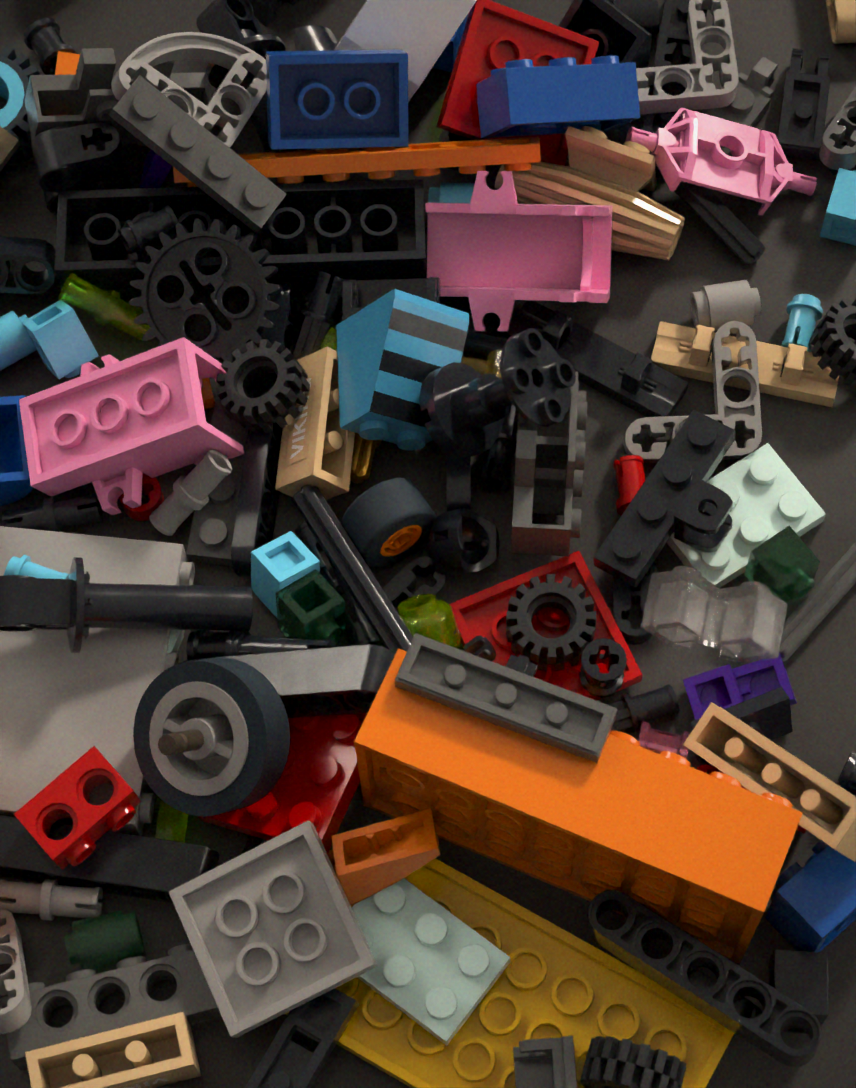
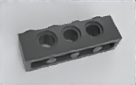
M183 944L169 949L166 957L147 961V958L143 956L131 957L119 961L116 964V969L98 974L93 969L76 971L66 975L65 982L47 987L42 982L28 983L32 1007L31 1016L21 1028L11 1033H6L11 1061L20 1070L28 1069L25 1055L27 1051L184 1012L191 1027L223 1018L191 944ZM168 979L177 983V989L170 999L166 1001L151 999L152 989L159 981ZM119 992L125 995V1003L118 1012L109 1015L100 1012L101 1002L108 994ZM9 997L0 998L3 1009L7 1007ZM63 1005L73 1007V1016L68 1024L59 1028L50 1027V1015L57 1007Z

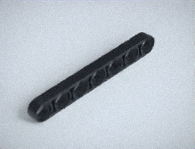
M297 282L274 283L281 286L283 291L271 295L270 301L280 305L282 311L268 312L267 318L277 327L276 329L263 328L262 336L264 339H268L272 345L275 341L281 343L285 349L288 348L292 353L303 319V314H301L303 309L302 290ZM277 374L267 375L259 379L255 383L253 398L266 394L274 386ZM276 422L273 423V432L265 433L261 427L258 433L248 429L231 547L233 569L236 575L240 577L251 576V551L269 543L273 539L279 491L275 489L282 437V428Z

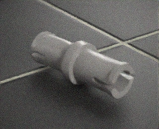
M209 450L201 462L187 476H180L173 483V492L149 517L153 526L161 533L172 536L194 510H201L208 503V495L225 476L231 473L233 468L229 460L220 452Z
M0 879V909H6L13 913L39 914L41 920L49 921L54 920L55 916L90 918L92 920H99L101 916L103 902H98V899L103 898L102 887L58 885V881L53 879H45L43 884Z

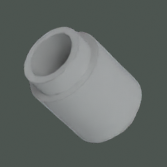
M747 280L702 286L701 291L691 292L690 295L691 314L695 328L696 325L715 328V331H717L719 327L731 321L743 322L751 326L754 322V316L761 313L758 289L750 288Z

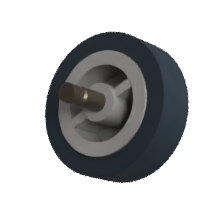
M218 657L179 663L158 675L150 683L139 702L134 720L133 740L139 768L148 785L161 800L185 814L213 816L250 806L261 800L273 789L281 777L287 762L290 747V728L287 713L278 692L261 672L245 662Z

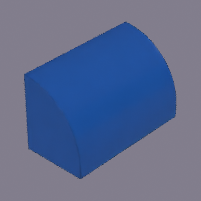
M25 395L0 397V506L8 505L24 498L33 489L30 486L19 399L24 398Z

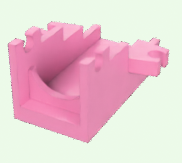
M477 171L470 203H426L425 212H428L427 278H440V296L468 297L475 331L486 330L484 316L487 313H495L499 316L500 326L498 331H508L516 300L607 303L610 299L613 205L518 204L512 171H500L503 177V184L497 190L490 189L486 184L489 171Z
M184 337L122 361L108 354L101 357L105 367L99 369L93 363L87 362L81 365L80 377L19 399L30 486L52 497L92 482L102 510L112 516L121 513L117 506V501L123 493L124 498L122 501L125 505L131 508L141 506L143 473L154 478L193 463L198 465L209 450H216L223 455H227L228 459L244 454L243 445L206 422L201 388H203L202 379L213 378L217 382L218 374H227L221 367L222 363Z

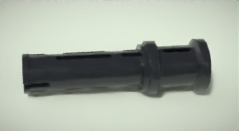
M191 630L188 635L186 654L187 660L337 646L334 640L329 639L308 640L284 637L251 636L248 631L238 630L229 632Z

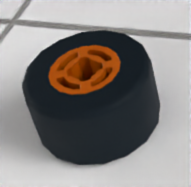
M394 478L383 481L358 496L347 508L342 518V526L366 564L370 567H383L408 557L420 548L430 535L431 525L436 520V514L410 479Z

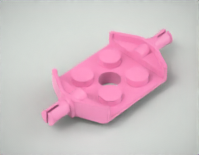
M682 107L664 128L659 127L656 133L631 126L626 136V141L641 144L654 155L655 162L670 191L674 192L680 182L684 181L761 202L762 206L758 211V215L763 216L782 190L786 191L789 189L811 196L817 185V182H815L817 180L816 177L793 172V164L788 163L775 134ZM720 146L730 149L733 157L725 154Z

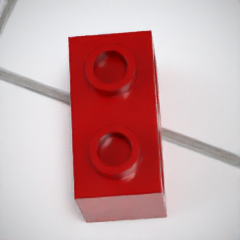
M93 746L16 811L14 815L49 857L63 870L69 864L76 866L86 860L96 849L97 845L94 842L109 829L115 832L124 827L135 816L136 810L134 808L141 803V800L100 751ZM101 784L113 786V795L108 802L102 805L90 804V794L95 787ZM61 818L73 819V828L67 837L61 840L50 838V829L57 820Z

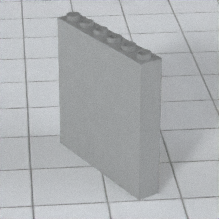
M0 526V576L4 575L8 562L13 556L21 558L23 555L30 556L33 563L68 574L73 558L82 557L84 574L86 572L90 574V583L193 585L194 563L188 562L183 544ZM89 628V636L86 640L85 636L82 638L80 653H71L67 630L0 631V815L15 817L14 813L90 748L95 746L141 800V803L134 808L136 810L135 816L124 827L115 832L142 836L144 823H152L154 817L155 793H150V786L145 780L136 759L133 740L134 720L139 702L150 683L166 669L179 664L178 652L167 653L171 629ZM101 784L95 787L90 794V804L102 805L108 802L113 795V786ZM61 818L55 823L73 826V819Z

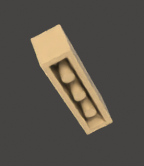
M711 702L683 745L723 773L737 779L749 791L758 795L773 793L790 801L793 809L803 812L799 821L801 827L856 862V796Z

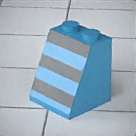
M393 289L336 325L340 428L359 433L360 437L367 440L380 439L397 444L403 450H418L425 447L426 443L432 441L433 439L425 426V423L431 421L428 409L423 411L420 409L421 385L430 372L452 362L461 363L469 325V313Z

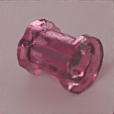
M642 721L638 741L640 747L660 754L661 751H669L687 759L689 749L683 744L691 732L684 731L681 735L652 729L650 723Z

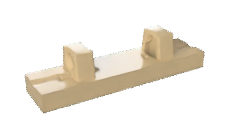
M660 321L651 357L653 364L674 375L713 383L712 353L709 362L708 359L712 340L716 334L714 332L715 328L696 325V328ZM729 335L727 341L721 344L722 347L730 348L732 362L729 367L722 365V370L725 371L734 367L748 369L747 363L738 366L737 355L741 347L746 346L745 342L737 341L735 336ZM756 341L760 393L828 407L833 406L839 376L834 380L828 376L832 371L829 367L823 370L819 367L817 363L822 357H813L812 352H808L805 346L789 344L788 347ZM784 364L782 376L780 377V375H781V370H782V365ZM732 378L724 383L726 386L749 390L746 382L739 378Z

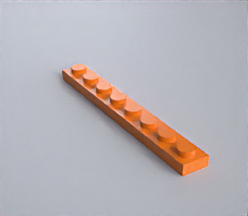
M539 137L409 144V147L331 148L238 154L266 178L277 177L279 184L301 183L305 181L304 176L322 175L323 181L327 182L344 181L350 179V173L368 172V178L386 179L394 177L395 170H413L414 176H434L441 173L440 168L459 167V173L476 174L477 171H486V165L504 164L505 171H525L532 168L531 163L541 162ZM173 167L174 183L187 182V187H198Z

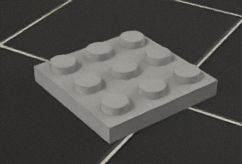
M309 820L169 891L230 1037L237 1038L378 967L341 883L336 877V872L316 828Z

